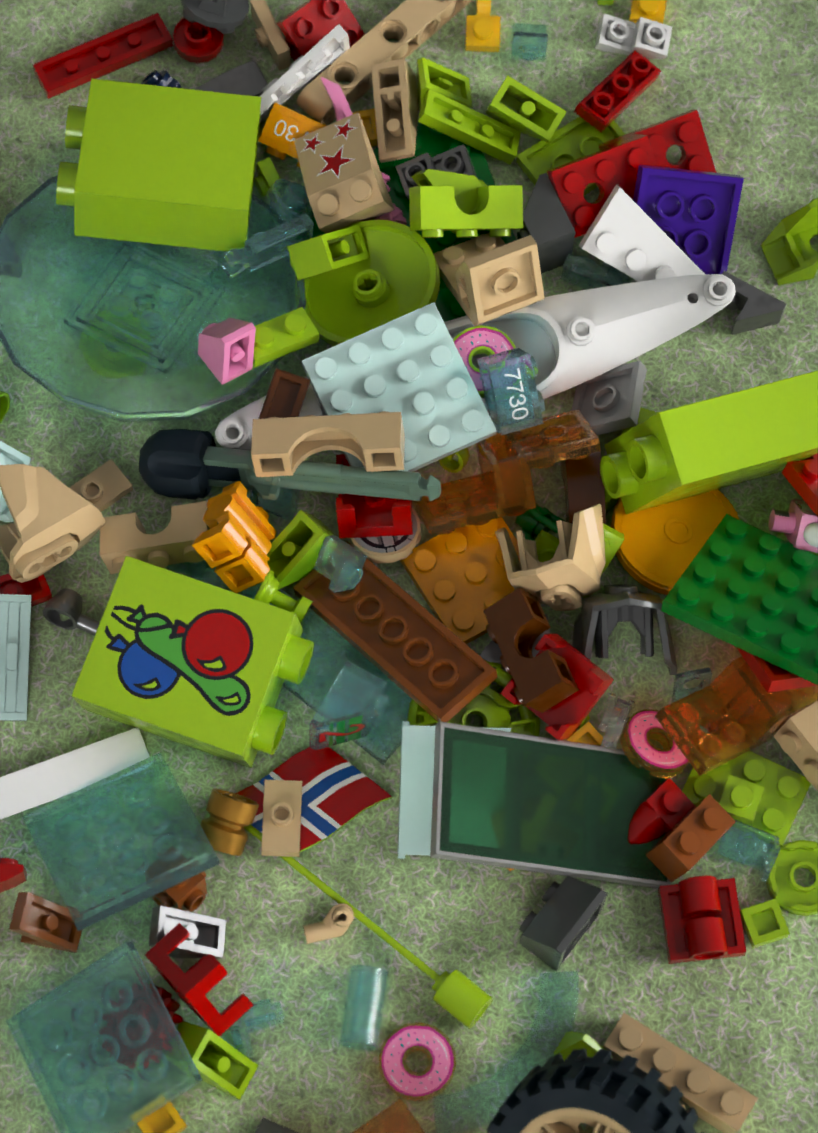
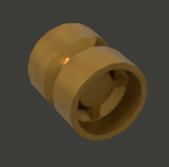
M216 788L212 789L206 808L210 817L202 819L195 841L216 851L242 856L248 839V833L244 830V826L252 824L259 804L233 792Z

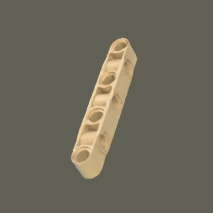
M405 0L311 81L299 94L296 102L297 105L314 120L329 125L336 119L333 102L321 77L340 85L350 107L373 87L371 65L402 58L406 59L473 0ZM396 39L398 42H389L387 40ZM345 80L349 81L350 83L344 85L338 82Z

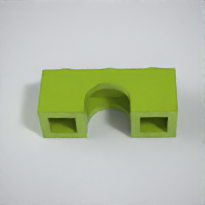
M488 185L477 187V203L474 210L469 214L464 213L458 208L455 202L454 186H416L409 188L410 231H422V238L443 237V231H456V237H477V230H490V237H511V230L523 229L522 185Z

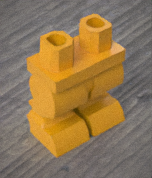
M236 481L224 487L221 494L208 499V509L204 514L203 521L210 529L202 532L192 544L193 548L211 568L216 567L214 572L235 593H239L264 581L266 574L271 569L267 563L270 560L267 554L272 547L270 540L275 538L277 532L268 521L269 514L263 507L254 505L247 497L248 490L241 481Z

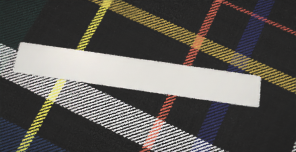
M134 728L0 777V820L145 767L151 761L140 729Z

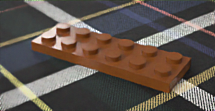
M348 541L293 587L298 598L305 596L312 600L310 608L437 722H448L498 678L496 669Z

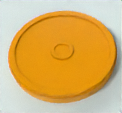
M718 489L630 514L625 513L620 497L614 508L611 528L624 534V542L616 552V556L624 569L636 581L653 591L668 595L725 515L728 514L737 519L739 517L733 505Z

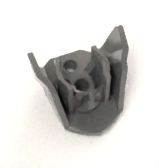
M615 584L604 585V594L598 593L582 598L581 612L574 622L572 646L590 660L595 635V657L608 658L609 635L618 622L631 621L640 634V654H645V657L654 656V615L658 623L665 664L668 665L670 675H677V662L670 627L664 612L661 611L662 599L660 596L638 592V586Z

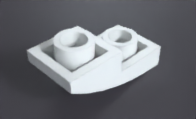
M603 14L599 22L595 49L623 55H630L635 50L647 59H665L668 55L672 26L640 17L637 23Z

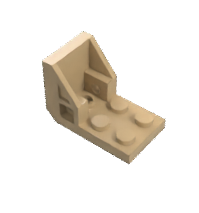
M489 232L434 253L440 277L474 326L545 299L538 247L531 235L505 244L501 237H490Z

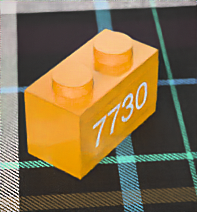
M274 103L258 141L268 145L265 152L284 160L286 155L298 159L294 140L327 125L283 105ZM298 159L296 166L300 168V163Z

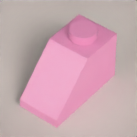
M228 318L220 323L208 325L199 333L198 355L221 385L253 369L256 327L252 322Z

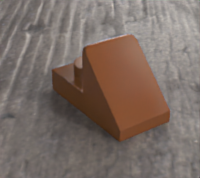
M18 892L9 930L21 934L20 941L23 943L77 953L86 916L33 893Z

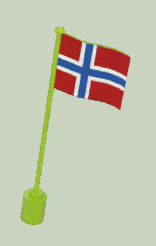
M324 742L312 745L294 754L260 781L236 793L259 804L252 824L244 826V829L262 842L264 780L302 781L300 853L328 839L368 808L382 801L392 799L389 793ZM279 856L335 902L349 905L354 912L355 918L433 979L435 983L432 989L436 992L433 1000L467 1028H472L483 1016L492 1003L493 998L459 970L455 969L451 974L445 970L439 975L293 857Z

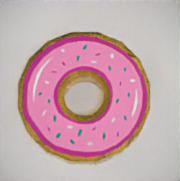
M643 709L633 713L621 732L620 742L623 752L630 762L638 769L644 767L646 770L651 771L649 775L654 777L672 778L679 775L693 758L694 745L691 735L681 722L662 711ZM650 739L660 742L664 749L654 746Z
M422 1022L408 1023L393 1030L383 1042L379 1054L380 1075L386 1087L399 1098L408 1101H429L442 1094L452 1082L456 1068L455 1049L448 1036L437 1027ZM421 1052L427 1056L429 1064L424 1071L414 1072L408 1068L406 1059L411 1053Z

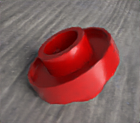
M182 18L174 28V48L178 55L188 62L205 63L216 58L222 51L224 36L216 28L207 27L198 22H190Z

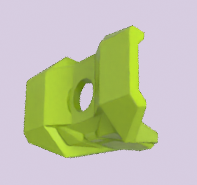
M818 198L812 199L810 203L782 219L761 244L762 252L778 286L814 279L818 269V251L811 247L810 240L818 236Z

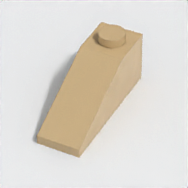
M405 58L371 65L379 161L384 163L414 157L419 109L416 75Z

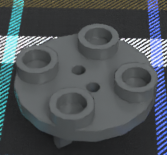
M181 0L184 8L183 16L186 20L216 28L225 34L233 33L236 26L244 22L249 12L248 0Z

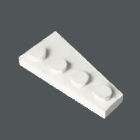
M340 24L324 36L309 52L294 61L288 68L289 70L279 79H273L263 88V94L259 96L261 97L260 123L269 116L274 103L283 105L350 48L348 34Z
M617 184L579 244L583 250L638 282L678 276L706 275Z

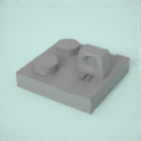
M636 361L621 365L576 386L568 434L572 438H589L637 426L647 368L643 363Z

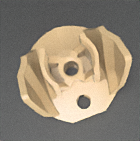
M26 464L0 465V488L14 520V523L0 525V549L9 564V575L13 580L23 583L46 573L86 545L106 523L102 513L93 503L66 486L44 467H34Z
M596 504L574 513L573 524L562 520L556 521L560 543L553 558L549 561L540 562L538 560L536 542L526 540L523 531L519 530L516 531L520 556L519 562L507 529L501 528L495 531L502 550L507 577L514 590L520 587L537 597L540 605H548L556 611L578 609L582 606L581 597L590 596L600 590V576L606 564L601 504Z

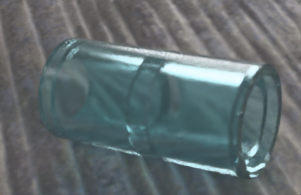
M366 965L351 966L339 1041L341 1046L364 1051L378 1050L383 1017L380 1011L384 1008L389 976L388 971Z

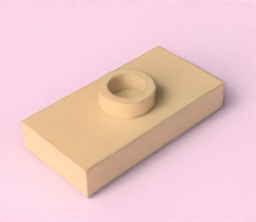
M250 0L252 18L257 26L254 32L261 48L267 46L279 71L290 67V49L266 1Z
M112 459L69 487L93 503L100 512L133 491V485Z
M264 780L261 856L300 857L302 781Z

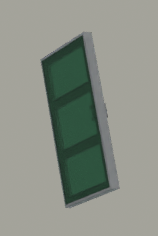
M438 721L435 728L430 857L657 889L659 886L670 885L668 878L645 855L666 833L648 843L630 844L628 842V830L636 809L664 780L669 777L671 778V769L660 768L648 763L636 751L565 740L558 741L552 738Z

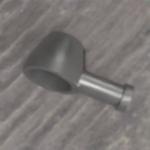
M63 588L52 597L43 610V615L47 621L67 630H73L77 627L95 636L100 624L99 621L81 613L83 600L81 595L68 588ZM60 614L68 616L69 619L62 621Z

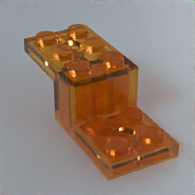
M579 409L497 429L496 435L476 443L481 474L442 483L440 497L429 501L428 496H422L421 501L413 502L430 535L449 534L456 528L468 525H484L491 519L503 516H519L525 513L526 510L536 508L530 469L548 468L556 462L567 459H584L591 453L601 451L599 437Z
M741 656L733 660L709 686L661 708L655 717L699 776L769 741L790 717L818 701V686L767 693ZM699 725L705 727L709 733H704Z

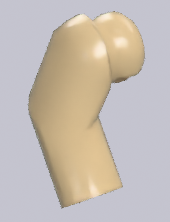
M339 903L330 909L321 922L303 925L307 944L343 936L354 919L352 908L347 904Z

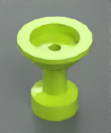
M270 570L254 599L267 604L271 603L276 607L296 613L300 623H302L313 601L305 596L296 601L278 591L279 581L274 577V571Z

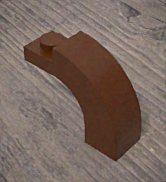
M597 437L560 438V471L565 490L566 522L572 524L574 513L596 504H601L603 523L606 524L605 488L600 474L602 457Z

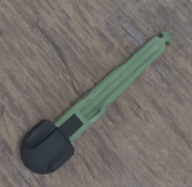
M190 429L159 430L148 438L140 449L138 470L142 479L156 494L172 498L204 499L209 495L212 486L226 487L236 481H241L247 490H254L262 499L277 500L282 488L421 501L422 496H428L429 501L440 497L442 491L440 481L432 475H429L427 480L421 477V473L367 472L365 467L303 461L293 476L256 477L251 450L216 447L214 437L209 431Z

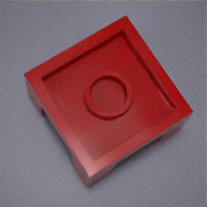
M344 454L336 455V464L350 466ZM338 494V497H336V514L340 539L413 535L412 500L353 494Z
M557 633L544 634L535 646V649L539 651L536 656L548 649L565 658L579 690L543 713L529 706L527 708L549 725L545 728L549 734L558 741L565 740L574 734L614 679ZM511 679L500 694L514 705H520L521 703L514 693L516 684Z
M179 923L144 955L178 997L220 1037L253 1004L243 993L221 1013L217 1011L205 995L227 975V971L212 954H208L184 972L168 956L190 936L188 930Z

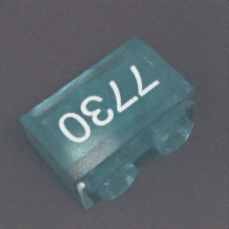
M515 348L478 358L487 410L497 432L504 435L543 424L541 412L545 411V403L541 392L537 391L534 377L538 376V368L534 357L520 348Z

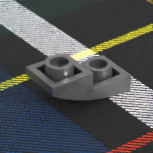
M252 60L209 80L194 90L259 97L263 94L262 90L268 82L257 62Z
M464 144L432 158L428 153H425L396 166L408 199L409 188L418 186L412 179V176L426 169L477 177L468 150Z

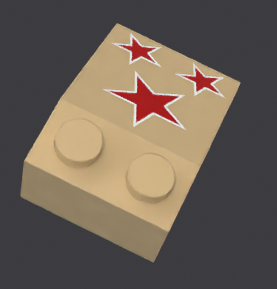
M358 112L294 140L307 197L321 231L330 233L354 223L372 220L395 210Z

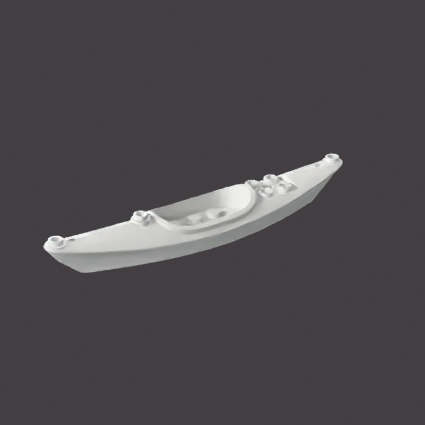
M706 274L606 286L548 296L537 303L480 324L497 328L507 334L515 344L519 357L517 368L520 370L521 379L514 377L509 387L521 389L520 381H522L524 392L506 388L498 395L481 398L490 418L531 405L578 386L679 336L730 304L736 293L735 285L730 278L723 274ZM468 316L444 322L452 340L466 328L475 327ZM478 354L472 359L473 365L481 370L488 369L493 364L491 358L486 354ZM310 383L299 417L307 415L326 416ZM520 394L525 396L526 402L523 405L518 404L517 407H512L510 405L509 400L512 396H514V398L511 400V403L513 405L517 404V399H519L520 402L524 401V398L520 397ZM266 396L246 405L219 422L215 431L219 445L224 448L251 450L253 419H259Z

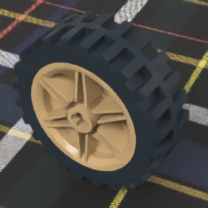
M575 1049L565 1061L559 1053L550 1057L542 1067L540 1065L535 1066L498 1109L499 1112L491 1120L487 1131L489 1133H696L694 1125L699 1117L693 1107L687 1110L683 1108L679 1102L683 1093L675 1085L668 1090L658 1081L662 1073L653 1067L646 1073L636 1067L638 1059L626 1055L621 1062L611 1059V1050L599 1049L594 1057H587L586 1049ZM580 1123H587L592 1127L582 1130Z

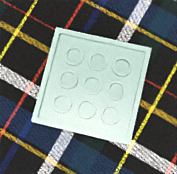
M434 302L302 360L303 369L308 379L311 380L310 383L326 416L344 413L401 412L405 433L404 470L397 471L413 472L496 435L497 430ZM343 451L350 466L364 467L357 457Z

